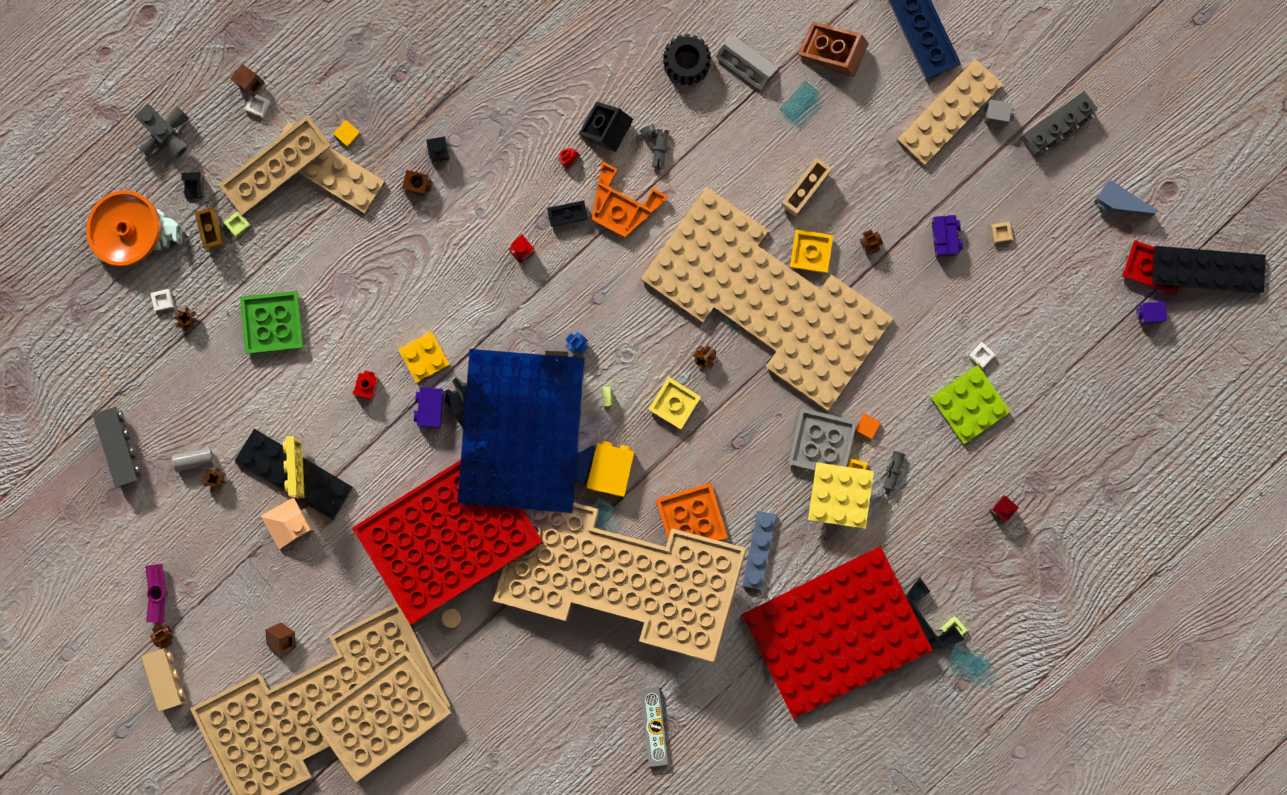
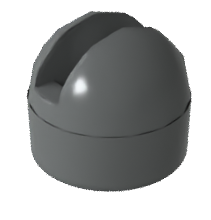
M652 124L642 128L640 133L645 140L655 138L656 129Z

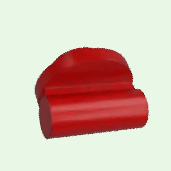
M566 148L561 151L559 162L566 169H569L580 154L573 148Z

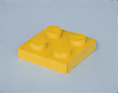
M795 230L790 268L827 274L833 235Z
M432 331L398 349L416 383L450 366Z

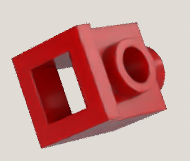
M523 234L514 240L509 248V251L520 264L535 253L534 247Z
M364 370V373L358 374L353 391L354 396L373 401L379 378L375 377L374 372ZM364 381L369 382V386L366 388L362 386Z

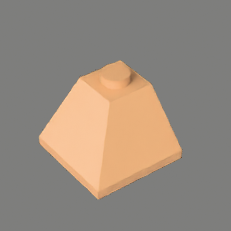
M294 497L261 516L279 550L313 531Z

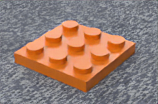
M711 483L656 499L667 539H669L671 528L718 541L728 538Z

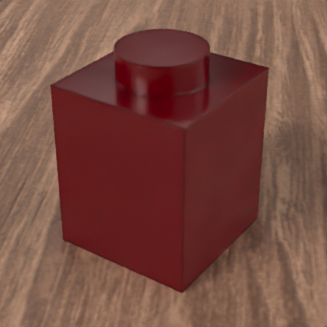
M1003 495L989 511L1000 521L1006 523L1019 507Z

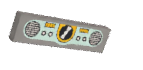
M659 687L640 689L649 767L668 765Z

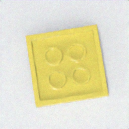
M286 436V441H283V452L287 454V461H284V472L288 473V480H285V492H288V495L294 498H305L302 440L295 436Z
M816 463L808 520L866 529L874 471Z

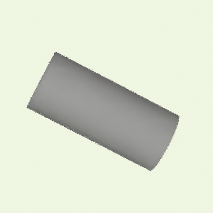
M209 447L173 455V467L175 472L212 465L214 464L212 449Z

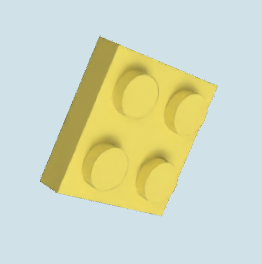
M668 377L648 410L681 430L701 396Z

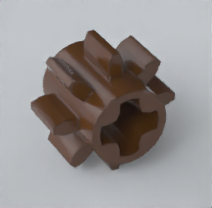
M871 229L862 234L864 238L860 239V243L865 252L870 251L871 254H874L881 250L879 246L883 245V241L878 232L873 233Z
M188 307L185 308V311L178 309L179 315L174 317L179 322L176 327L180 328L183 326L185 332L190 327L195 329L193 325L195 322H199L194 317L197 313L195 311L189 313ZM188 316L190 321H186V323L182 321L183 318Z
M701 345L693 354L696 365L702 369L706 367L711 369L718 360L715 349L710 346L704 348Z
M216 468L215 472L208 469L209 474L203 476L207 482L204 486H211L210 491L214 492L215 488L222 490V484H227L223 478L226 476V473L219 474V468ZM213 476L219 477L217 484L211 483Z
M159 624L152 628L154 633L150 635V638L157 648L159 646L166 648L173 644L171 639L174 638V634L168 625L163 627L162 624Z

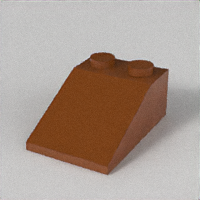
M813 21L798 55L837 73L855 77L869 43L860 33Z

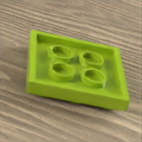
M978 365L930 397L963 445L1011 412Z

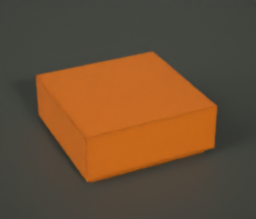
M863 414L855 431L872 440L881 422Z

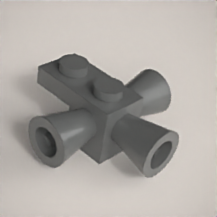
M149 103L134 116L151 133L135 144L148 158L159 142L164 147L167 146L175 159L183 155L189 148L188 144L176 137L178 134L174 130L190 119L177 105L166 121Z

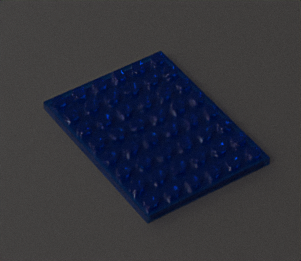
M469 349L458 504L573 513L585 358Z

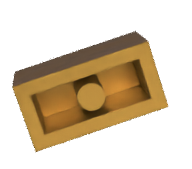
M211 207L195 211L203 249L209 252L225 248L217 210Z

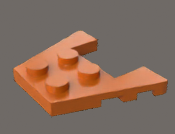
M602 162L591 220L626 238L662 205L668 196L653 188L644 205L609 187L618 169Z

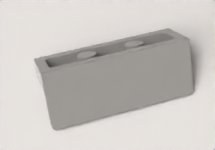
M734 35L723 44L716 55L718 60L760 91L778 69Z

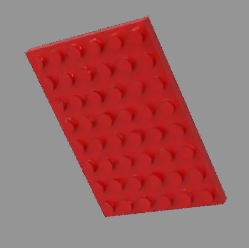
M484 446L352 527L411 626L543 543Z
M881 546L742 614L793 719L933 651Z

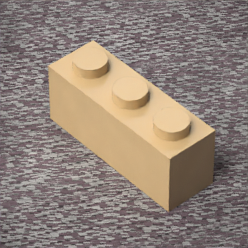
M816 158L783 200L781 207L794 217H797L830 174L832 168L819 158Z
M163 648L142 655L141 657L158 711H164L184 704L186 697L183 688H179L178 685L180 678L178 671L173 669L172 662H174L171 651Z

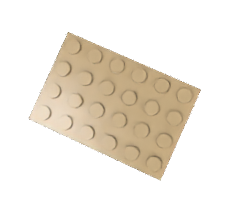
M406 649L320 711L311 720L354 781L357 782L452 712Z

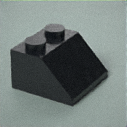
M596 101L578 135L604 149L616 152L634 119L620 108Z

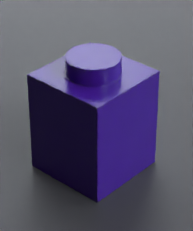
M1166 302L1140 304L1136 311L1140 324L1166 322Z

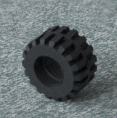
M685 34L684 37L679 35L677 39L673 38L671 43L667 44L664 51L663 64L667 76L673 78V82H681L680 85H685V83L693 85V82L697 84L701 78L704 79L706 77V73L710 69L711 52H709L708 45L704 44L703 39L699 40L696 35L690 37V34ZM691 51L698 57V64L691 69L681 68L676 63V56L680 52Z

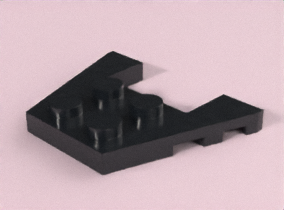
M921 577L918 578L905 596L932 650L963 641L964 638L954 625L939 636L932 630L914 604L930 593Z

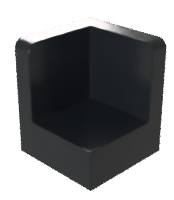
M201 172L181 173V179L184 182L185 198H204V175Z

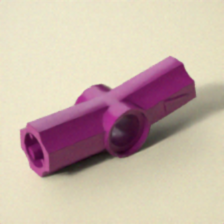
M163 564L145 566L148 585L146 622L164 623L168 591L165 586ZM157 588L162 592L159 599L153 596V592Z

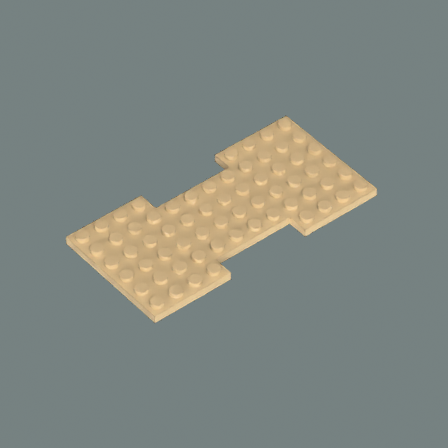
M706 187L640 280L701 323L705 321L713 308L776 352L766 365V369L828 412L894 318L832 274L821 289L817 288L758 246L768 233V229Z
M526 490L521 507L543 543L502 569L493 599L494 602L566 622L572 603L644 623L639 642L715 663L746 555V548L672 528L667 546H660L596 529L595 525L599 509Z
M397 603L329 637L338 655L269 690L262 674L258 673L190 708L232 795H278L311 778L312 775L304 759L330 746L311 718L406 649L447 707L451 706L411 625Z

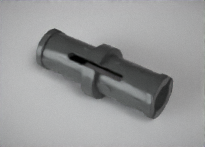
M657 129L656 144L653 146L654 157L651 167L656 168L659 161L658 169H664L665 153L668 152L666 146L669 131L665 130L662 137L663 129Z
M893 451L890 465L886 469L888 472L883 488L891 491L895 490L898 476L902 472L900 469L905 456L904 453Z

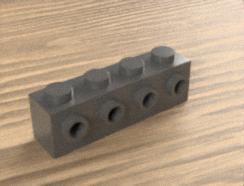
M1083 91L1024 133L1021 140L1033 156L1038 153L1042 155L1050 149L1048 147L1050 144L1061 142L1065 138L1064 134L1068 131L1072 134L1079 129V124L1085 120L1087 123L1095 117L1094 113L1098 108L1087 93Z
M112 407L92 414L114 486L122 488L140 482L142 472L134 460L136 453L134 448L130 447L128 441L131 437L128 429L124 428L123 421H125L122 410L119 411L118 408Z

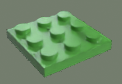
M298 291L240 297L245 354L304 348Z

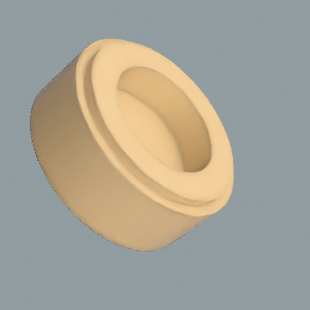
M447 609L442 614V622L448 628H455L461 622V614L456 609Z

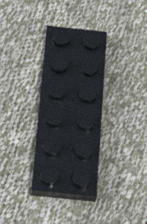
M1154 246L1152 285L1264 293L1266 255Z
M253 429L234 462L285 491V480H288V473L284 472V461H287V454L283 452V445L260 431ZM303 457L305 498L297 499L334 520L352 491L353 486Z

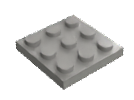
M801 408L788 465L815 471L816 463L847 467L857 421Z

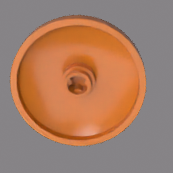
M128 190L115 191L100 199L91 210L86 225L87 241L93 253L100 260L117 267L132 266L146 259L155 249L161 232L160 217L153 203L143 195Z

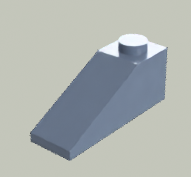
M1110 179L1105 183L1094 200L1097 203V207L1103 211L1108 210L1110 212L1153 216L1158 211Z

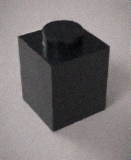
M445 136L426 139L431 162L450 159Z

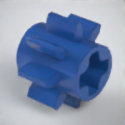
M579 332L575 335L570 333L565 339L568 342L565 347L574 355H577L579 352L583 355L588 349L586 345L588 340Z

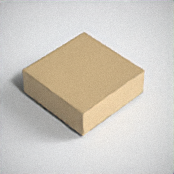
M1010 221L990 225L994 244L1013 241Z

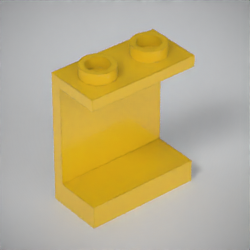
M602 441L601 444L597 443L587 489L625 497L635 452L631 451L632 447L620 445V448L612 447L613 443Z

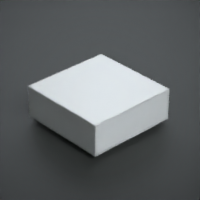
M259 95L251 96L245 111L264 118L271 101Z
M170 289L150 293L154 312L174 308Z
M981 342L968 357L983 369L996 355Z

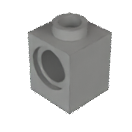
M991 99L988 101L984 122L1007 125L1010 120H1013L1014 109H1012V103Z

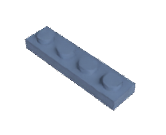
M757 511L743 587L762 590L777 514Z

